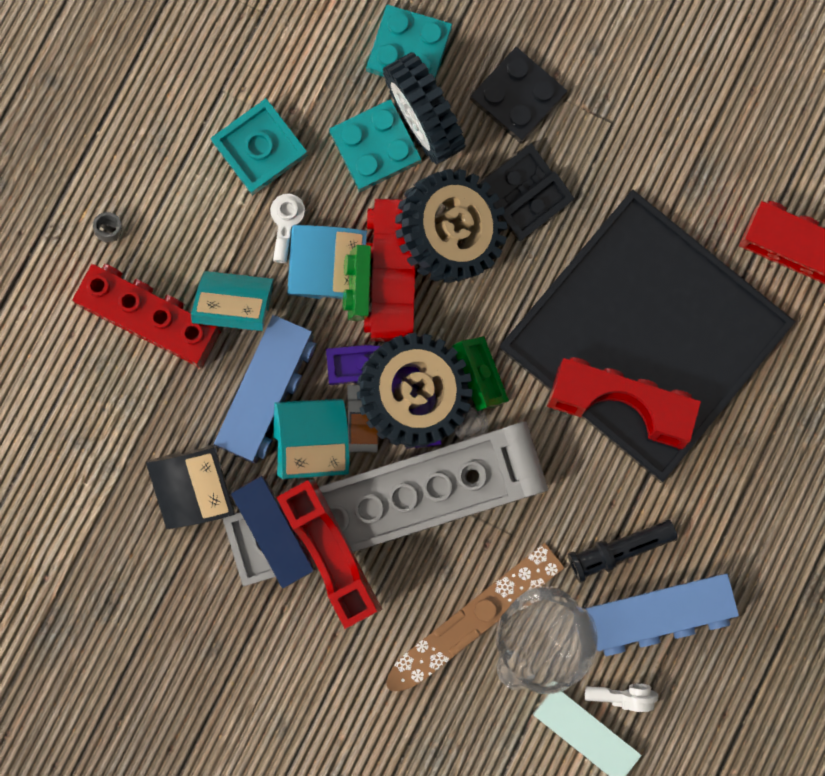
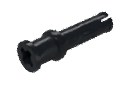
M667 519L664 522L613 542L598 541L595 547L577 554L570 552L568 553V559L579 583H583L588 576L603 570L611 572L616 568V563L672 541L675 542L678 540L673 523Z

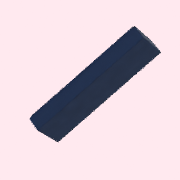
M260 476L231 493L282 589L316 571L264 476Z

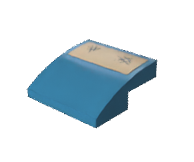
M293 225L287 295L322 299L324 297L343 299L344 290L349 289V276L344 275L345 256L350 254V251L356 245H366L367 231L328 226Z

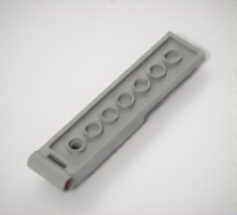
M527 421L319 487L352 552L389 542L549 490ZM471 470H476L479 473V480L474 484L469 483L466 479L467 473ZM241 512L222 518L243 587L276 577ZM295 532L312 565H315L316 563L307 547Z

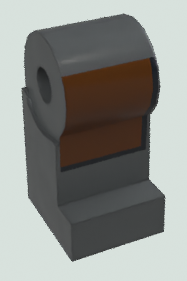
M347 385L349 452L378 453V435H376L378 430L375 427L370 429L366 423L369 419L366 414L362 415L359 409L362 407L361 400H357V392L360 391V385Z

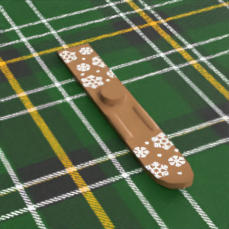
M545 543L542 544L405 653L388 674L387 688L390 691H403L416 686L428 678L562 571L564 566Z

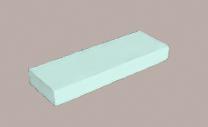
M556 686L553 687L533 713L537 719L609 776H626L642 756Z

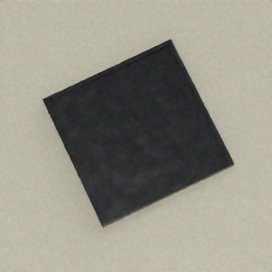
M632 189L501 343L499 349L549 391H552L557 370L563 358L570 359L575 357L586 360L590 363L591 367L600 370L605 368L615 369L622 372L626 378L635 381L638 379L650 380L655 382L660 389L670 392L672 390L685 391L692 395V399L701 401L691 440L683 449L648 439L647 428L641 415L634 408L623 402H599L591 406L581 416L655 479L663 483L796 321Z

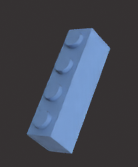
M272 315L216 437L215 446L254 464L257 463L259 457L262 459L266 458L273 442L268 437L274 426V402H285L288 393L295 394L302 375L298 374L303 361L307 363L310 361L316 348V343L312 342L314 338L312 331Z
M728 573L584 608L594 651L603 650L605 656L625 652V645L639 642L640 648L661 643L659 636L670 633L674 634L675 639L696 634L694 627L708 624L709 630L730 626L729 619L739 616Z

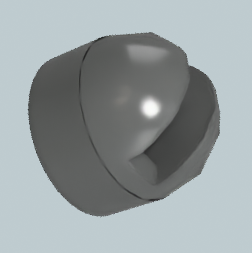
M104 212L99 214L93 221L94 233L102 242L112 243L120 237L122 225L116 214ZM100 227H102L103 229H105V230H107V231L113 232V233L110 234V233L101 231V230H100Z

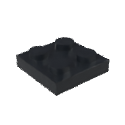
M515 47L472 93L470 100L522 144L567 95L568 90L518 47Z

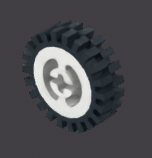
M414 52L383 68L385 82L390 89L389 92L392 98L396 101L395 104L398 110L403 115V120L408 124L410 132L416 137L417 143L423 148L424 153L427 157L429 156L432 162L436 165L440 164L466 148L465 139L462 135L463 132L456 123L458 120L455 114L451 112L448 100H445L440 86L436 85V79L432 73L429 74L427 66L422 63L421 59Z

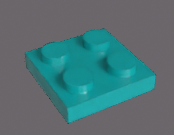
M387 4L366 66V72L384 77V67L414 52L421 59L422 63L427 66L429 74L432 73L436 79L452 30V24Z
M267 98L210 138L211 142L252 196L308 156L305 148Z
M391 99L329 128V133L359 193L421 163V157Z

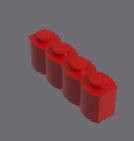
M375 199L374 208H368L367 229H374L373 243L366 244L371 246L370 264H373V272L369 285V298H372V307L368 317L364 319V333H371V342H389L397 336L402 335L404 337L409 333H414L415 265L411 266L407 261L412 256L410 251L402 253L399 247L406 244L404 237L398 239L396 237L395 231L401 229L402 224L395 223L396 215L403 212L398 209V205L402 201L398 199Z

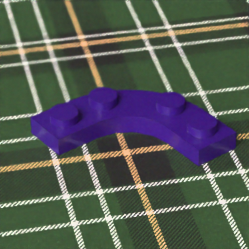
M361 345L326 349L329 385L357 383L358 377L362 375L363 370L361 369L364 363L381 346ZM409 366L400 368L392 381V393L395 395V388L402 383L401 380L412 373L420 372L419 369ZM414 384L411 386L412 391L410 392L412 397L418 396L416 392L419 387ZM435 393L426 399L428 402L417 408L409 409V412L413 415H426L429 413L436 401ZM441 440L423 447L441 446Z

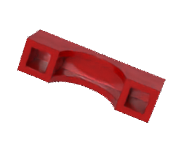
M572 357L570 359L563 358L558 367L547 407L581 417L591 406L599 402H623L634 408L641 415L647 428L648 439L683 449L691 440L701 401L692 399V395L685 391L672 390L670 392L660 389L653 381L646 379L635 381L624 377V374L618 370L611 368L600 370L591 367L590 363L586 360Z
M307 480L277 496L276 498L292 529L301 538L316 563L323 578L327 596L344 629L383 610L316 481Z

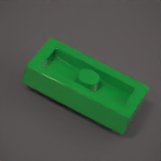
M356 245L350 251V254L345 256L344 275L349 276V289H345L343 293V310L348 311V321H363L369 315L371 246Z
M485 337L463 340L453 345L452 347L458 352L456 354L457 360L463 359L467 365L463 368L464 373H470L472 381L467 383L468 389H472L471 398L477 412L509 402Z

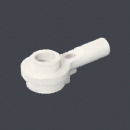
M293 194L278 196L272 202L270 208L271 217L278 226L273 261L277 263H287L292 226L299 225L305 216V206L302 200Z
M639 683L629 685V689L624 691L611 690L606 687L586 686L585 701L612 702L613 706L622 707L624 710L649 712L654 710V703L658 701V693L652 691L650 685Z

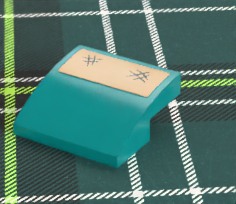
M204 271L191 312L192 323L263 331L266 311H269L274 279Z
M344 400L274 402L273 437L278 440L277 476L281 479L349 474V439Z

